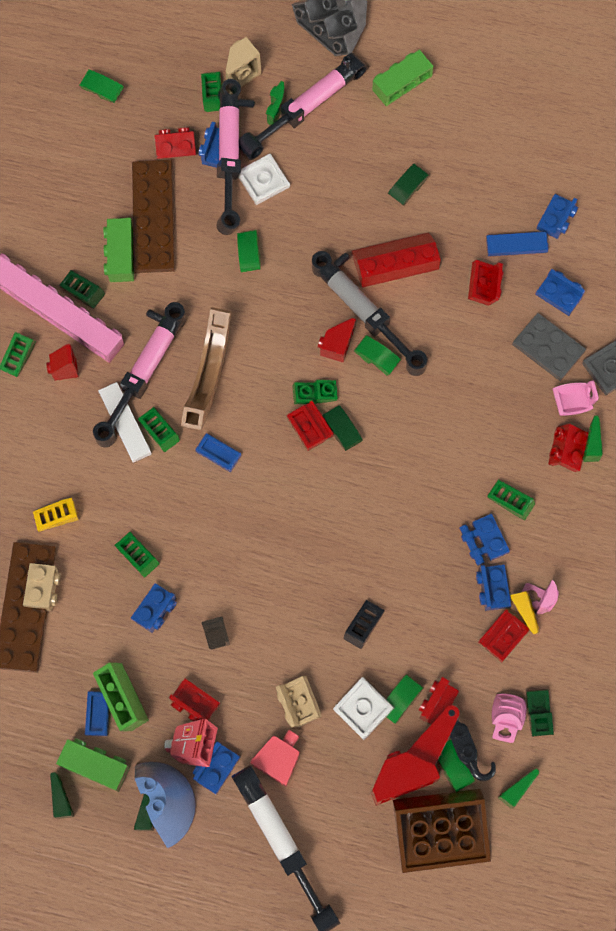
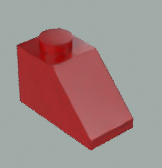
M351 318L326 330L325 336H321L318 343L320 356L344 362L356 327V319Z
M66 344L49 354L50 362L46 363L47 372L52 375L54 381L79 377L77 358L71 344Z

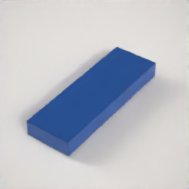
M546 232L486 236L488 256L548 252Z

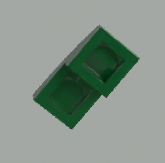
M412 164L393 185L388 194L405 206L414 192L421 188L430 175L416 164Z
M340 405L322 415L334 433L336 440L345 451L363 441L356 427Z
M549 690L526 691L531 736L554 735Z

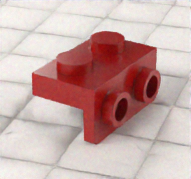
M190 127L178 128V132L170 133V129L158 130L159 134L154 135L157 159L196 155L194 131H190Z
M479 260L472 262L468 293L469 300L488 306L499 300L502 293L500 289L501 280L504 275L503 263L498 262L495 265H491Z
M572 424L558 426L554 432V441L549 453L548 464L551 466L560 465L573 472H579L589 433Z
M444 677L439 682L435 680L429 692L433 693L429 701L424 699L419 708V711L422 712L420 719L430 725L447 706L453 704L459 693L457 689L448 685L449 680Z
M184 678L174 694L169 696V700L172 702L170 706L180 713L182 710L190 714L188 718L193 722L201 719L209 721L220 705V702L186 678Z

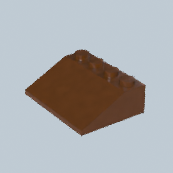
M481 788L393 800L402 873L491 862L485 799Z

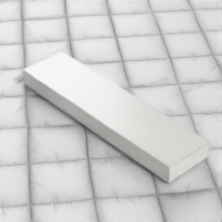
M117 382L98 390L110 416L123 396ZM127 404L115 427L134 463L152 453Z

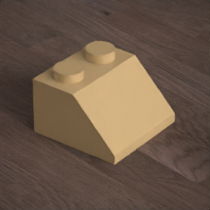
M247 37L236 41L230 47L226 67V79H235L242 87L261 75L260 53Z

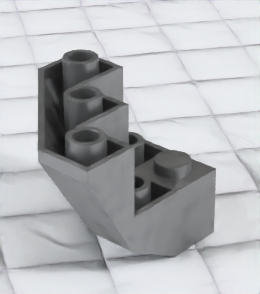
M301 0L291 4L297 23L334 56L352 53L366 26L367 0Z

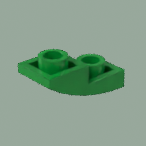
M88 69L79 84L83 90L97 94L101 99L115 103L124 88L118 82Z
M283 81L274 86L270 92L271 104L266 110L267 124L269 125L276 122L281 115V105L284 104L285 100Z
M257 230L237 233L240 271L247 272L261 269Z
M367 335L364 336L354 349V352L368 364L373 363L386 376L391 374L401 360L384 345Z
M316 380L314 383L294 382L292 385L294 404H308L310 401L317 404L338 400L336 380Z
M405 675L386 699L394 707L387 716L394 724L399 722L409 706L414 703L424 689L423 686L409 675Z
M447 741L437 761L443 768L446 778L457 792L475 782V779L469 769L459 760L452 741Z

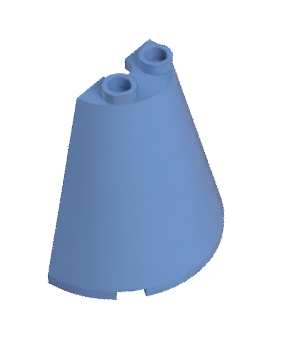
M160 762L135 765L134 778L140 794H147L150 798L146 810L167 848H170L186 835L192 824L196 808L193 789L184 775L170 765Z

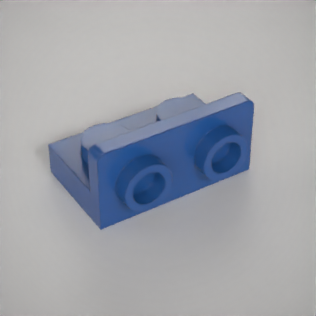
M211 122L210 128H206L204 135L206 140L204 145L201 144L199 148V156H201L202 164L217 168L219 162V128L216 127V122Z
M554 194L536 229L558 239L561 233H566L570 225L567 222L570 217L574 218L579 208L576 206L578 199L574 198L571 202Z
M551 269L535 295L570 316L583 298L585 290L579 283L567 279L562 272Z
M480 565L479 571L476 572L477 584H481L482 592L479 593L480 604L484 605L485 611L511 608L505 565L489 567Z
M155 583L131 616V620L151 633L155 629L159 630L165 621L163 617L167 612L170 613L177 604L175 594L169 593Z
M217 741L213 748L210 766H196L193 771L195 775L193 779L217 795L241 757Z

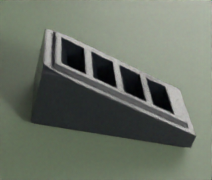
M366 600L347 628L344 640L362 649L385 610ZM365 610H368L371 613L375 614V618L367 614ZM361 617H363L364 619L370 621L371 624H369V623L363 621V620L361 619ZM356 625H359L362 628L366 629V632L356 627Z

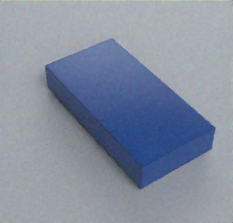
M207 433L195 449L198 454L229 472L233 470L242 456L240 452Z
M88 691L85 736H108L109 707L102 692Z

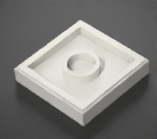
M271 154L242 168L238 176L256 205L290 188V183Z
M364 677L333 708L363 740L394 709Z

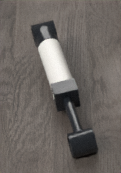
M249 765L232 775V779L287 876L294 873L315 912L310 917L318 931H330L341 923L330 904L322 906L301 869L307 863L252 766Z

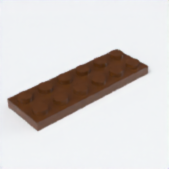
M172 161L132 162L134 272H175Z
M13 542L0 622V669L38 673L47 610L24 607L23 602L30 563L54 566L55 546Z

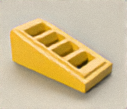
M72 497L33 511L38 532L79 520ZM68 507L69 515L65 514L64 508ZM60 509L61 518H58L56 510ZM49 512H52L54 520L51 522L48 514ZM42 514H44L46 523L43 525L40 517Z
M524 591L510 595L533 634L539 633L540 630L529 592Z

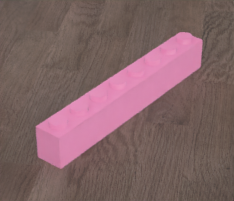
M0 254V289L108 363L113 360L124 346L120 332L116 329L110 330L101 319L92 318L86 309L76 307L70 298L66 296L61 297L55 288L50 285L46 287L37 276H30L21 265L16 264L15 266L6 255Z

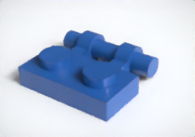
M492 514L473 521L474 531H470L467 525L459 528L462 533L461 538L463 542L467 543L470 550L469 554L475 560L477 566L485 563L482 557L485 554L492 561L510 552ZM479 537L482 548L477 547L474 541L475 538Z

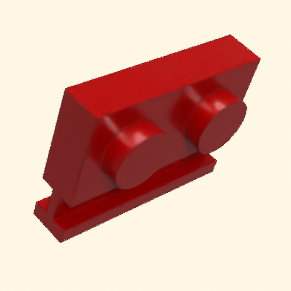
M313 401L286 415L307 451L334 436Z
M506 609L478 643L484 646L488 652L502 663L530 629Z

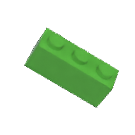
M420 50L410 53L400 63H394L389 70L376 75L373 79L372 90L383 104L388 106L432 77L433 65Z
M131 218L107 219V226L103 227L104 239H107V245H104V257H107V263H104V274L108 275L110 282L134 281L133 224Z
M110 662L93 673L119 731H133L149 721L122 663Z
M77 738L74 741L67 739L56 764L119 792L130 769L125 764L126 760L115 755L113 759L105 756L106 751L97 747L91 750L85 747L87 743Z

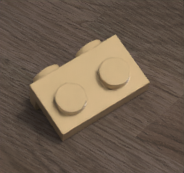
M30 563L23 602L24 607L41 608L52 612L53 606L57 604L56 585L60 584L61 573H58L56 566Z
M307 676L297 678L285 685L276 686L277 698L283 705L285 719L291 727H301L322 717Z

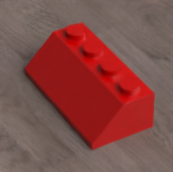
M429 232L352 250V256L362 288L439 270L441 261L436 242Z

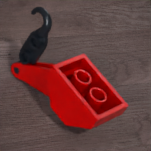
M447 706L407 752L401 754L400 751H396L387 755L388 757L384 761L371 792L376 806L438 782L440 776L435 764L449 736L459 760L469 769L475 779L488 781L493 778L496 773L495 762H491L489 773L482 774L477 767L476 746L468 727L464 723L459 722V709L456 706Z

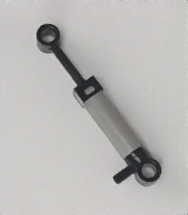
M325 251L316 252L312 256V272L314 275L322 278L365 323V328L374 337L380 332L384 334L406 357V370L409 374L413 376L422 375L427 365L426 354L420 350H413L411 352L387 327L390 324V316L381 307L378 309L339 268L350 259V256L344 253L333 262L329 253ZM319 262L326 263L325 266H318L317 264ZM414 360H418L422 364L420 366H415L411 362Z

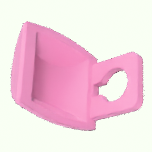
M589 381L587 384L569 383L552 389L560 416L576 415L593 409L592 405L599 399L594 381ZM591 389H592L593 397H590Z
M552 580L546 591L526 583L522 592L532 590L541 598L540 602H532L533 609L537 610L536 614L550 612L556 604L559 595L555 582Z
M496 694L492 706V724H495L493 739L509 743L514 742L517 730H522L526 718V701L523 698L511 694ZM504 727L509 728L508 731L511 735L503 736L499 731L504 730Z

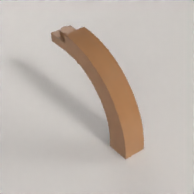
M213 307L210 309L201 361L192 391L183 408L181 426L201 430L206 422L222 371L232 311Z

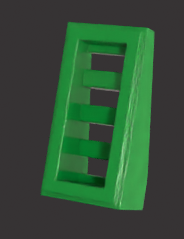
M220 72L201 74L204 111H220V100L218 99V91L222 86Z
M15 332L0 364V370L18 377L36 341ZM19 341L26 343V347L18 345ZM17 348L22 350L23 353L21 355L14 352V350ZM11 356L20 358L19 362L10 359ZM9 362L13 365H16V369H12L6 366L7 363Z
M155 407L138 418V421L163 452L168 451L180 441L176 432ZM155 416L157 417L154 421L147 425L148 421H150ZM159 423H162L152 431V429L155 426H157ZM166 429L164 433L157 437L158 434Z
M594 416L590 423L583 462H599L603 455L599 416Z
M500 480L496 482L487 498L524 521L535 506V501L532 497ZM503 488L504 492L502 493L500 498L496 497L500 490ZM511 493L512 495L510 496L508 501L505 502L504 500L506 499L508 494ZM516 498H518V502L515 506H513V502Z
M128 532L114 545L144 578L159 566L157 559L131 532ZM130 542H134L128 549L124 550ZM139 547V549L134 554L129 556L136 548ZM145 553V555L139 561L135 562L142 554Z
M535 769L504 791L498 799L508 807L514 808L539 775V770Z

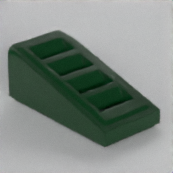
M72 270L59 284L62 289L93 309L105 295L100 286ZM74 279H77L75 283L71 287H69L70 284L74 281Z
M52 772L50 779L53 817L56 819L72 818L74 813L59 774Z
M147 794L143 795L134 825L135 831L154 830L146 810V806L150 802Z

